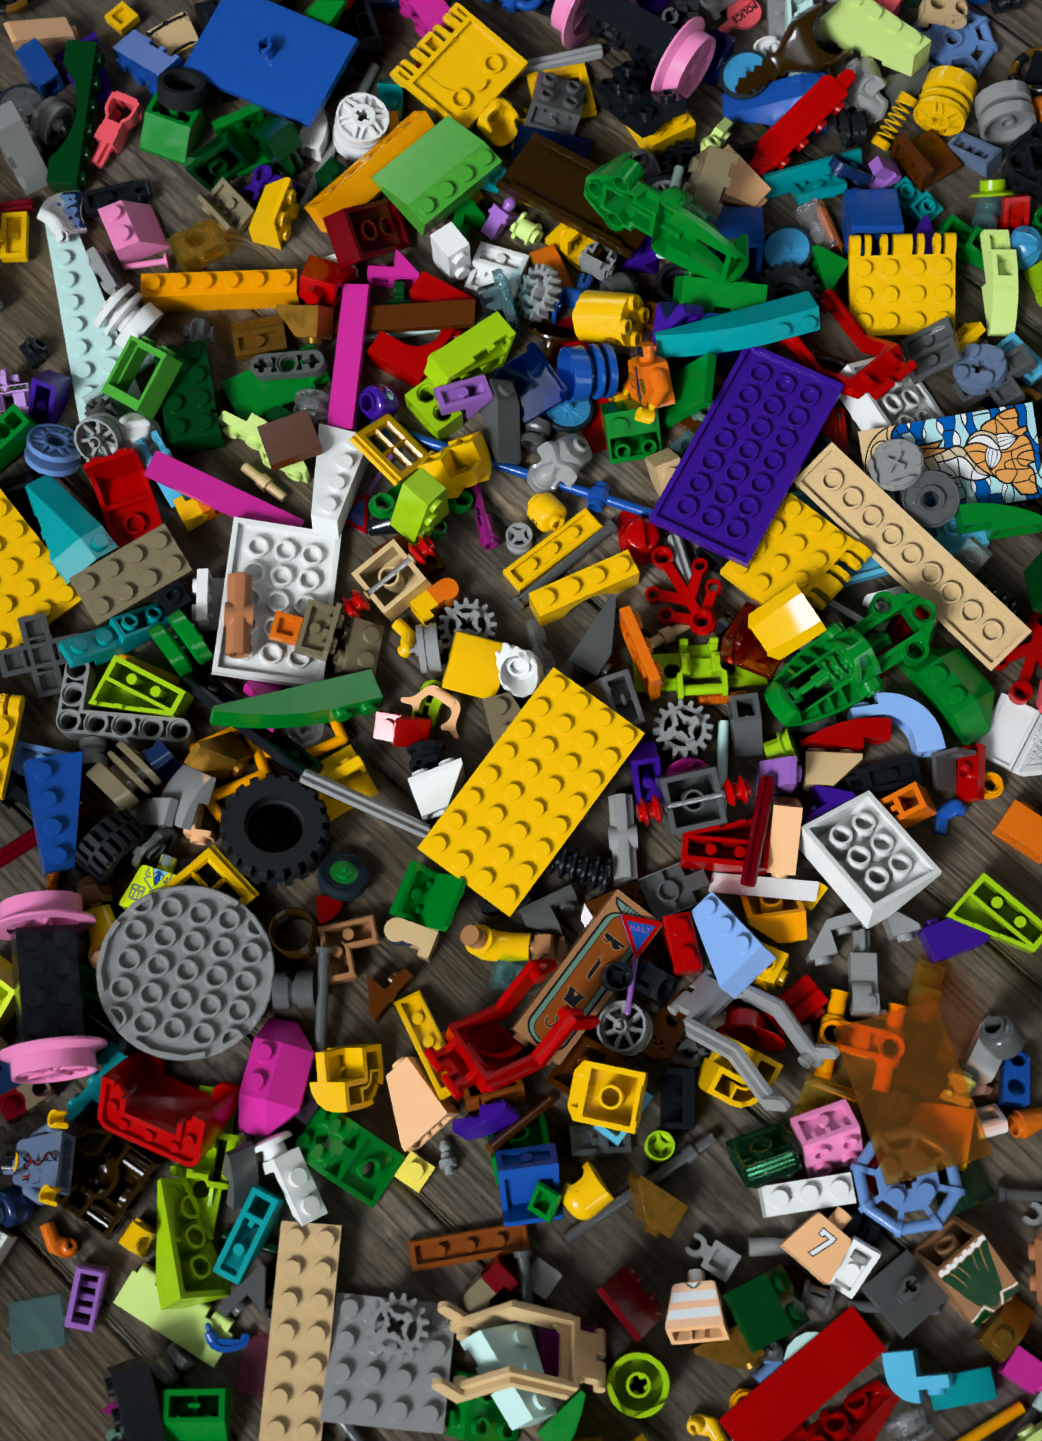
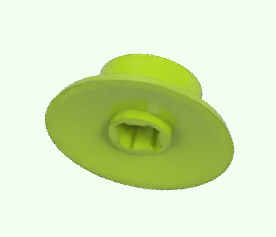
M1006 179L980 180L979 192L970 194L969 197L1015 195L1016 192L1006 190Z

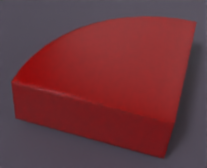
M326 895L316 896L319 926L333 921L344 907L345 901H337Z

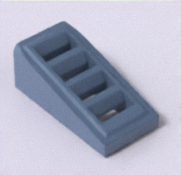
M959 132L946 144L959 161L985 178H988L1002 163L1001 148L965 132ZM964 142L965 145L962 148H959L961 143Z

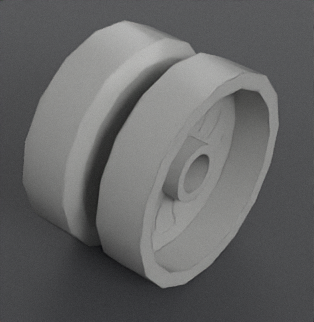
M1004 80L994 83L983 89L973 102L981 139L990 144L1012 142L1023 133L1029 131L1033 124L1037 123L1029 86L1023 81Z

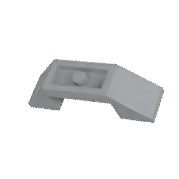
M898 911L882 921L888 941L897 939L898 943L910 941L915 938L914 934L921 929L917 921ZM853 912L827 919L805 958L806 964L815 963V966L819 967L832 962L831 958L838 953L833 933H835L836 937L852 933V928L862 925L863 929L867 928Z

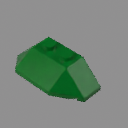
M918 647L909 653L914 658L922 656ZM929 647L930 652L921 665L909 667L903 662L898 664V668L964 746L972 745L989 732L995 689L959 648Z

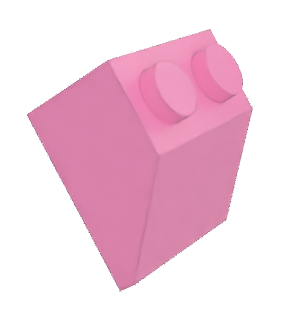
M120 200L98 209L122 267L123 264L133 263L169 249L151 205Z

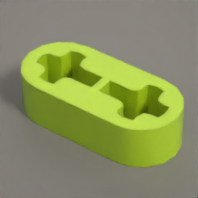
M437 680L426 681L420 691L428 685H436L442 688L441 682ZM428 695L422 699L418 711L412 709L411 716H422L425 709H429L427 715L428 719H432L431 729H433L443 703L433 697L431 703H428Z

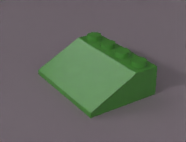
M447 115L372 176L371 180L415 229L424 236L495 178L500 172L502 160L483 140Z

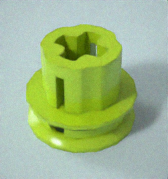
M788 728L783 733L776 732L777 738L763 743L768 760L797 756V762H800L796 743Z

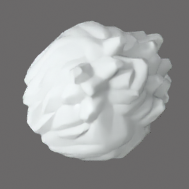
M506 642L503 643L501 652L498 650L495 652L496 666L499 670L498 676L501 685L511 695L524 698L528 695H533L545 678L542 663L532 651L521 649L515 645L510 646Z

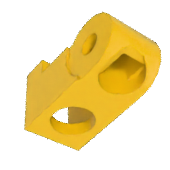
M136 1217L135 1220L132 1219L117 1242L139 1257H148L156 1246L157 1229L141 1218Z

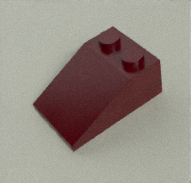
M388 198L344 208L323 218L340 269L395 253L396 249L401 251L413 246L402 213Z
M623 1266L595 1291L630 1336L638 1342L663 1317L659 1311L663 1306L652 1292L648 1295L644 1293L639 1286L643 1281L635 1270L630 1268L627 1271Z

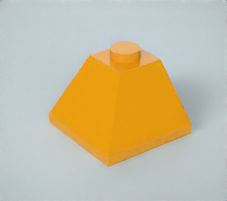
M739 895L748 924L778 944L807 940L806 910L802 900Z

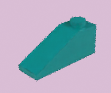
M265 1186L252 1187L212 1270L213 1272L240 1285L275 1229L285 1209L287 1201L284 1196Z

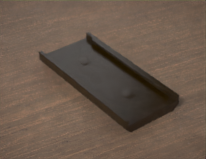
M535 131L531 133V138L503 177L496 181V188L629 260L635 257L648 238L647 234L638 229L629 231L624 228L621 231H614L609 228L604 219L584 197L586 176L600 166Z

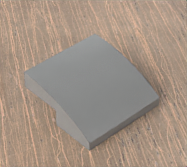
M185 764L177 770L160 798L171 797L179 800L173 825L191 830L198 804H209L216 777Z

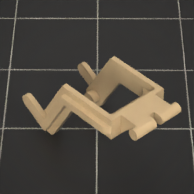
M514 1299L471 1314H467L451 1302L441 1301L438 1303L437 1311L451 1320L449 1328L456 1334V1339L459 1341H463L479 1330L500 1326L515 1320L553 1329L560 1335L558 1377L507 1366L471 1378L455 1376L453 1383L444 1378L432 1379V1389L454 1403L458 1404L511 1387L563 1400L569 1399L579 1389V1384L582 1383L593 1385V1391L596 1393H604L606 1391V1363L598 1361L606 1358L605 1329H595L594 1333L580 1330V1317Z

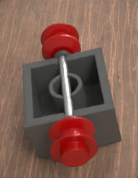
M708 765L655 777L659 798L652 795L650 802H645L640 798V804L635 805L639 822L644 821L645 825L648 826L650 819L655 818L658 823H661L662 819H664L666 833L675 835L728 823L723 800L726 799L732 807L735 806V802L738 799H741L746 804L748 801L747 797H751V788L748 780H743L741 775L738 776L735 783L726 778L723 788H720L716 766Z

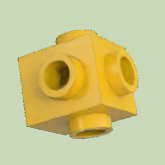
M763 943L776 959L751 985L774 995L777 987H783L788 978L789 954Z

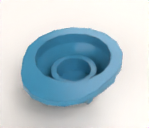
M1017 227L1010 236L1011 249H1016L1018 269L1024 271L1042 261V234L1033 227Z

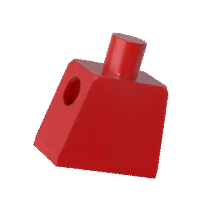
M309 255L300 277L299 297L304 299L308 305L321 304L327 307H335L342 301L343 284H354L356 268L346 267L340 269L339 264Z

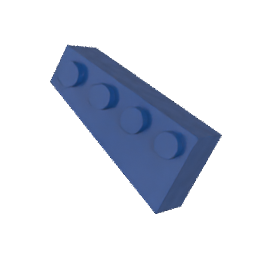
M83 751L29 759L23 763L42 876L71 871L75 868L74 858L76 853Z

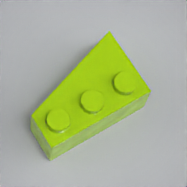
M420 467L402 484L390 525L414 545L419 541L418 535L422 539L426 535L429 537L435 529L434 526L449 514L446 488Z

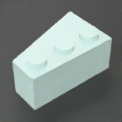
M519 1322L482 1329L460 1342L464 1351L469 1349L478 1367L475 1369L479 1375L507 1366L545 1374L528 1323ZM512 1387L494 1392L491 1395L511 1430L537 1425L557 1414L551 1396Z

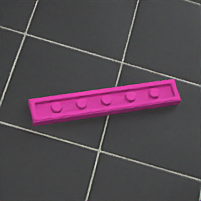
M343 284L327 420L328 426L355 432L371 292L369 284Z
M158 450L155 451L144 473L145 477L232 518L239 517L302 527L305 521Z

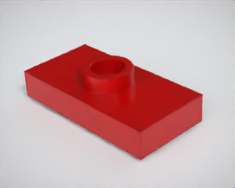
M977 743L959 747L975 750L976 755L958 759L956 799H960L963 803L984 800L986 745Z

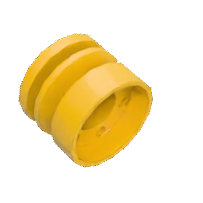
M954 66L932 68L927 73L921 94L914 108L913 117L915 122L926 131L934 129L939 136H952L961 132L964 129L977 93L978 86L976 80L970 73Z

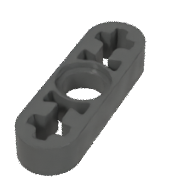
M318 350L259 354L250 362L251 372L260 381L319 377L327 369V361ZM313 359H317L319 362L315 364V368H311L309 365L313 363ZM287 360L295 361V366L291 371L282 370V366ZM263 363H266L268 367L264 368V372H260L258 368H262Z

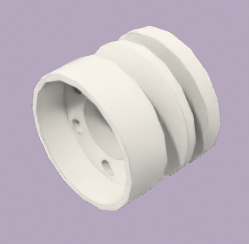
M353 93L346 96L339 103L336 110L332 132L333 144L337 152L345 159L356 162L386 136L389 125V113L384 103L376 96L368 93Z
M129 283L114 292L100 308V312L93 325L100 329L109 322L104 331L106 336L118 330L120 333L116 338L115 344L122 350L130 335L140 340L143 336L147 337L164 315L151 302L140 309L137 306L142 298L140 292L129 299L134 290V287Z

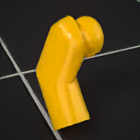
M399 618L392 625V628L401 636V645L397 648V652L401 657L409 658L411 656L409 648L414 647V643H417L416 632L402 618Z
M700 1413L689 1417L686 1428L690 1434L709 1436L711 1441H729L715 1417Z

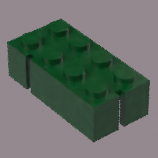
M205 339L183 343L181 349H178L177 345L167 346L166 348L175 352L173 358L183 363L161 404L167 444L173 456H182L226 447L223 429L218 419L220 417V409L211 355ZM154 356L155 366L157 367L160 359Z

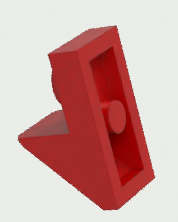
M1028 193L1002 196L1001 216H997L995 220L997 230H1009V236H1011L1017 227H1029L1030 195Z
M378 710L376 711L373 738L390 741L392 746L408 747L416 742L430 740L432 719Z

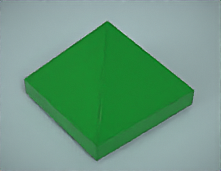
M538 1181L527 1209L548 1223H552L563 1195L543 1182Z

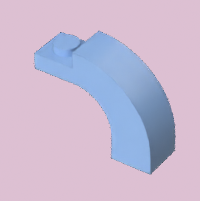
M887 692L877 693L872 700V705L869 702L857 703L850 709L847 715V720L871 717L891 718V724L897 726L906 735L912 756H916L917 759L930 758L933 752L946 749L943 734L936 719L923 705L907 696Z

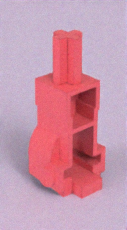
M112 91L105 104L106 116L94 135L98 146L91 157L90 163L98 169L104 168L112 152L120 154L131 129L137 123L141 124L144 118L145 107L140 104L139 100L119 91ZM126 107L127 110L131 111L128 117L121 119L120 123H117L122 115L120 110H118L119 108L124 110Z

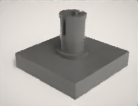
M905 1250L861 1289L902 1339L949 1299L947 1294L908 1250Z

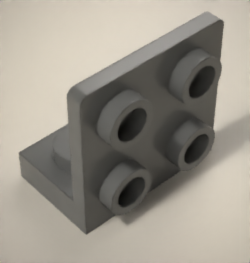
M538 71L533 97L524 125L572 140L581 117L586 85L576 80H568L556 76L550 72Z

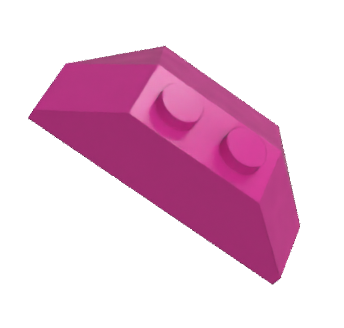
M270 1017L254 1037L238 1094L239 1132L269 1137L276 1129L283 1126L301 1111L315 1059V1052L298 1022Z

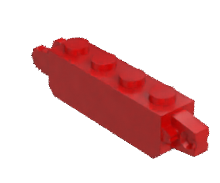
M845 69L835 79L832 75H823L757 141V144L753 147L755 157L749 163V166L759 177L768 171L772 172L776 167L781 170L791 160L789 154L794 149L799 152L810 141L807 136L812 131L817 134L828 123L825 118L830 113L835 116L846 105L843 102L848 96L846 90L855 81L856 77L853 70Z

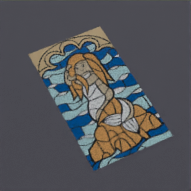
M1032 402L858 431L864 473L871 479L868 461L870 456L872 457L875 453V449L888 440L902 438L906 439L907 442L918 445L924 457V471L935 470L943 472L953 479L959 489V504H1005L1042 497V463ZM882 489L898 504L900 490L889 491ZM926 492L923 495V503L927 507H931L935 499L933 494Z

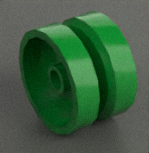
M178 609L167 616V621L174 631L173 634H170L161 623H157L148 629L147 632L182 680L185 675L193 672V666L187 658L188 654L199 665H204L214 657L206 646V641L199 630Z

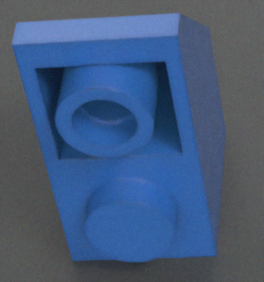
M36 38L23 44L15 51L28 83L38 88L46 98L55 96L65 89L59 71Z

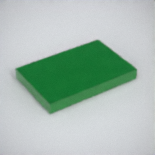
M708 352L670 375L675 404L659 408L660 429L666 430L712 404L716 355Z

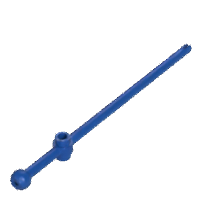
M385 428L380 430L382 433L391 435ZM405 429L422 446L438 451L449 446L447 442ZM491 457L493 469L527 479L528 468L515 464L496 463L495 458ZM597 481L591 488L574 484L569 488L561 482L557 488L586 498L588 501L586 506L593 512H601L602 508L608 505L649 518L653 511L652 508L610 495V486L602 481Z

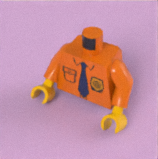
M647 341L637 345L639 356L628 360L629 377L622 385L624 388L622 392L617 391L613 398H609V402L627 400L630 393L632 399L644 406L637 409L635 420L650 424L655 419L654 410L675 404L668 363L665 359L655 354L653 342Z

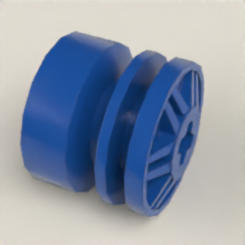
M592 343L586 349L582 345L564 346L560 349L557 362L558 381L562 396L566 402L587 401L590 396L595 400H600L601 398L608 399L616 395L619 381L618 364L614 349L610 343Z

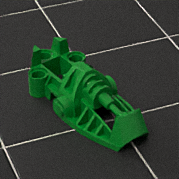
M633 152L619 155L586 176L584 197L612 230L621 231L625 228L633 231L638 229L652 237L651 248L656 254L688 271L714 281L731 284L737 281L749 265L748 235L743 233L739 238L726 239L719 232V228L710 222L712 214L704 211L702 206L697 205L695 196L677 186L660 191L642 181L644 170L637 161L632 160ZM700 241L726 255L725 262L723 263Z
M887 591L876 593L869 604V615L848 628H845L841 621L831 623L826 627L827 630L798 652L783 667L764 693V698L770 710L784 726L795 728L839 714L866 697L874 696L883 689L882 686L885 684L880 678V674L901 662L909 667H917L927 658L930 652L929 646L938 624L935 618V604L931 600L922 599L918 595L910 593H899L897 595ZM878 601L886 602L889 606V611H879L875 603ZM924 609L928 613V619H919L915 614V610ZM901 614L914 634L877 658L875 654L892 644L889 639L890 637L883 630L868 640L864 637L873 632L882 623H886ZM908 647H918L922 656L919 658L912 657L908 652ZM816 666L819 668L818 672L810 676V681L800 688L793 686L786 691L783 688ZM829 682L833 690L800 713L796 705L804 700L802 696L812 688H819Z

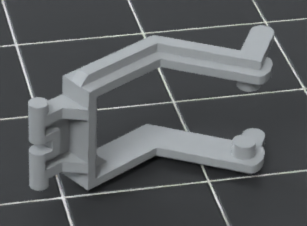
M706 969L689 985L691 992L684 990L667 1007L668 1011L674 1016L679 1012L687 1016L683 1020L687 1037L727 1058L765 1110L786 1112L791 1107L788 1100L782 1097L783 1094L775 1085L769 1086L740 1044L707 1027L734 998L719 987L718 981L713 979V973ZM751 984L736 998L775 1018L800 1053L798 1062L804 1068H818L824 1063V1059L836 1060L840 1056L839 1050L832 1044H815L785 1001Z

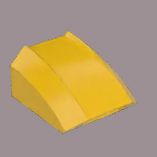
M795 583L748 614V628L753 631L767 652V656L777 660L783 659L827 630Z
M584 1060L574 1070L567 1105L572 1120L636 1134L641 1119L648 1073Z

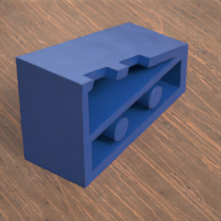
M133 29L112 47L116 58L114 62L121 71L130 73L133 80L139 86L144 85L153 97L155 92H157L159 74L171 68H183V64L179 55L169 56L166 54L167 49L162 45L159 48L152 45L153 41ZM174 89V90L186 91L187 89Z

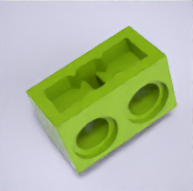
M426 378L404 395L406 407L433 438L443 441L463 426L462 414L464 412L460 410L446 414L450 417L449 419L440 420L439 417L443 415L434 396L435 386L429 378ZM426 397L434 398L432 401L429 402L423 401V399Z

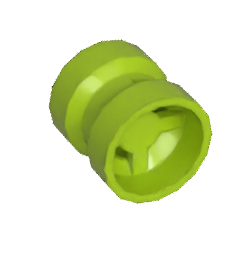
M662 1130L652 1132L644 1143L646 1156L654 1162L668 1160L675 1150L673 1137L668 1132Z

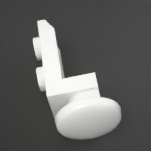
M283 1131L254 1145L255 1154L258 1152L263 1161L261 1166L265 1175L274 1172L293 1217L303 1227L328 1212L299 1146L287 1150L283 1140L291 1137L292 1133L290 1131Z

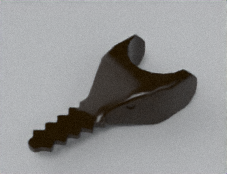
M827 0L818 1L792 19L776 51L770 53V58L762 59L761 66L755 65L754 71H747L745 78H738V84L735 86L737 94L749 95L751 89L758 91L760 84L767 86L769 80L776 81L778 75L784 77L787 72L818 73L837 65L854 53L852 48L849 47L837 54H829L816 44L813 36L814 21L819 12L828 5Z

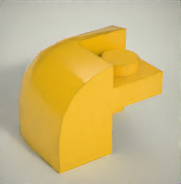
M481 431L448 441L449 446L443 448L438 453L430 451L417 466L418 469L422 467L446 488L448 499L458 498L465 488L490 480L492 474L490 453Z
M724 1033L721 1034L740 1044L769 1086L774 1085L783 1067L782 1064ZM712 1051L709 1059L704 1057L698 1074L700 1089L731 1106L741 1109L758 1102L727 1058Z
M381 1044L346 1045L315 1052L318 1080L309 1082L317 1104L324 1110L344 1113L367 1108L374 1104L373 1098L376 1095L378 1086L383 1085L384 1080Z

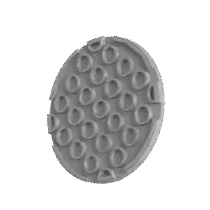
M170 886L141 897L132 903L113 922L102 942L98 956L97 989L101 1004L109 1021L117 1032L134 1047L147 1054L166 1060H202L232 1048L242 1041L258 1024L266 1011L272 995V977L275 976V961L265 929L257 917L241 904L239 900L227 893L206 886Z

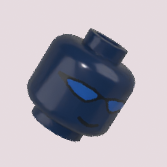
M13 1184L0 1190V1226L3 1228H12L24 1223L33 1215L35 1202L23 1194L22 1187Z

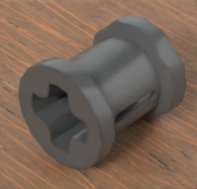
M805 1278L799 1293V1299L803 1304L820 1309L822 1314L828 1315L833 1303L835 1288L825 1289L811 1284L810 1280Z

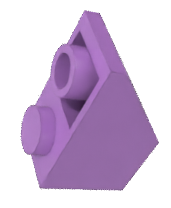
M797 756L759 761L756 776V795L760 777L766 775L774 777L776 780L773 795L790 797L792 791L797 789L798 782H801L802 766L797 765Z

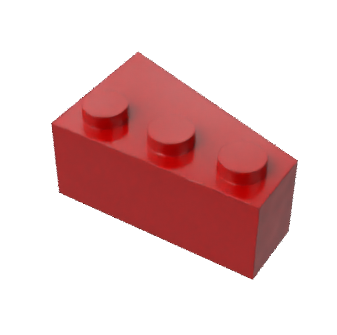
M772 813L769 814L758 872L759 876H765L768 870ZM752 818L684 832L681 840L679 867L742 874Z

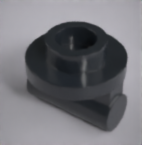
M28 337L19 346L20 351L32 369L39 368L42 360L48 356L47 346L39 338Z

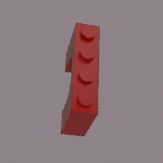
M425 271L420 274L409 290L413 303L475 299ZM466 328L442 330L434 341L423 346L407 345L381 331L367 350L369 363L414 388L428 378L424 374L429 355L463 334Z

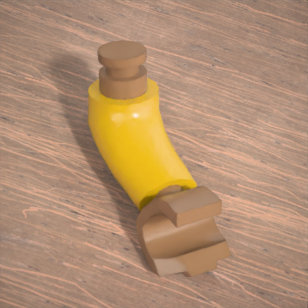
M90 875L84 876V879L77 882V892L82 896L83 908L89 907L84 912L91 913L96 917V924L88 929L90 937L88 959L92 967L97 970V961L102 942L116 919L110 904L103 905L104 902L113 899L111 884L101 886Z
M482 924L467 925L460 934V939L467 951L481 960L494 962L527 961L532 956V959H554L558 964L567 953L564 935L559 937L545 932H536L533 940L532 933L499 931Z

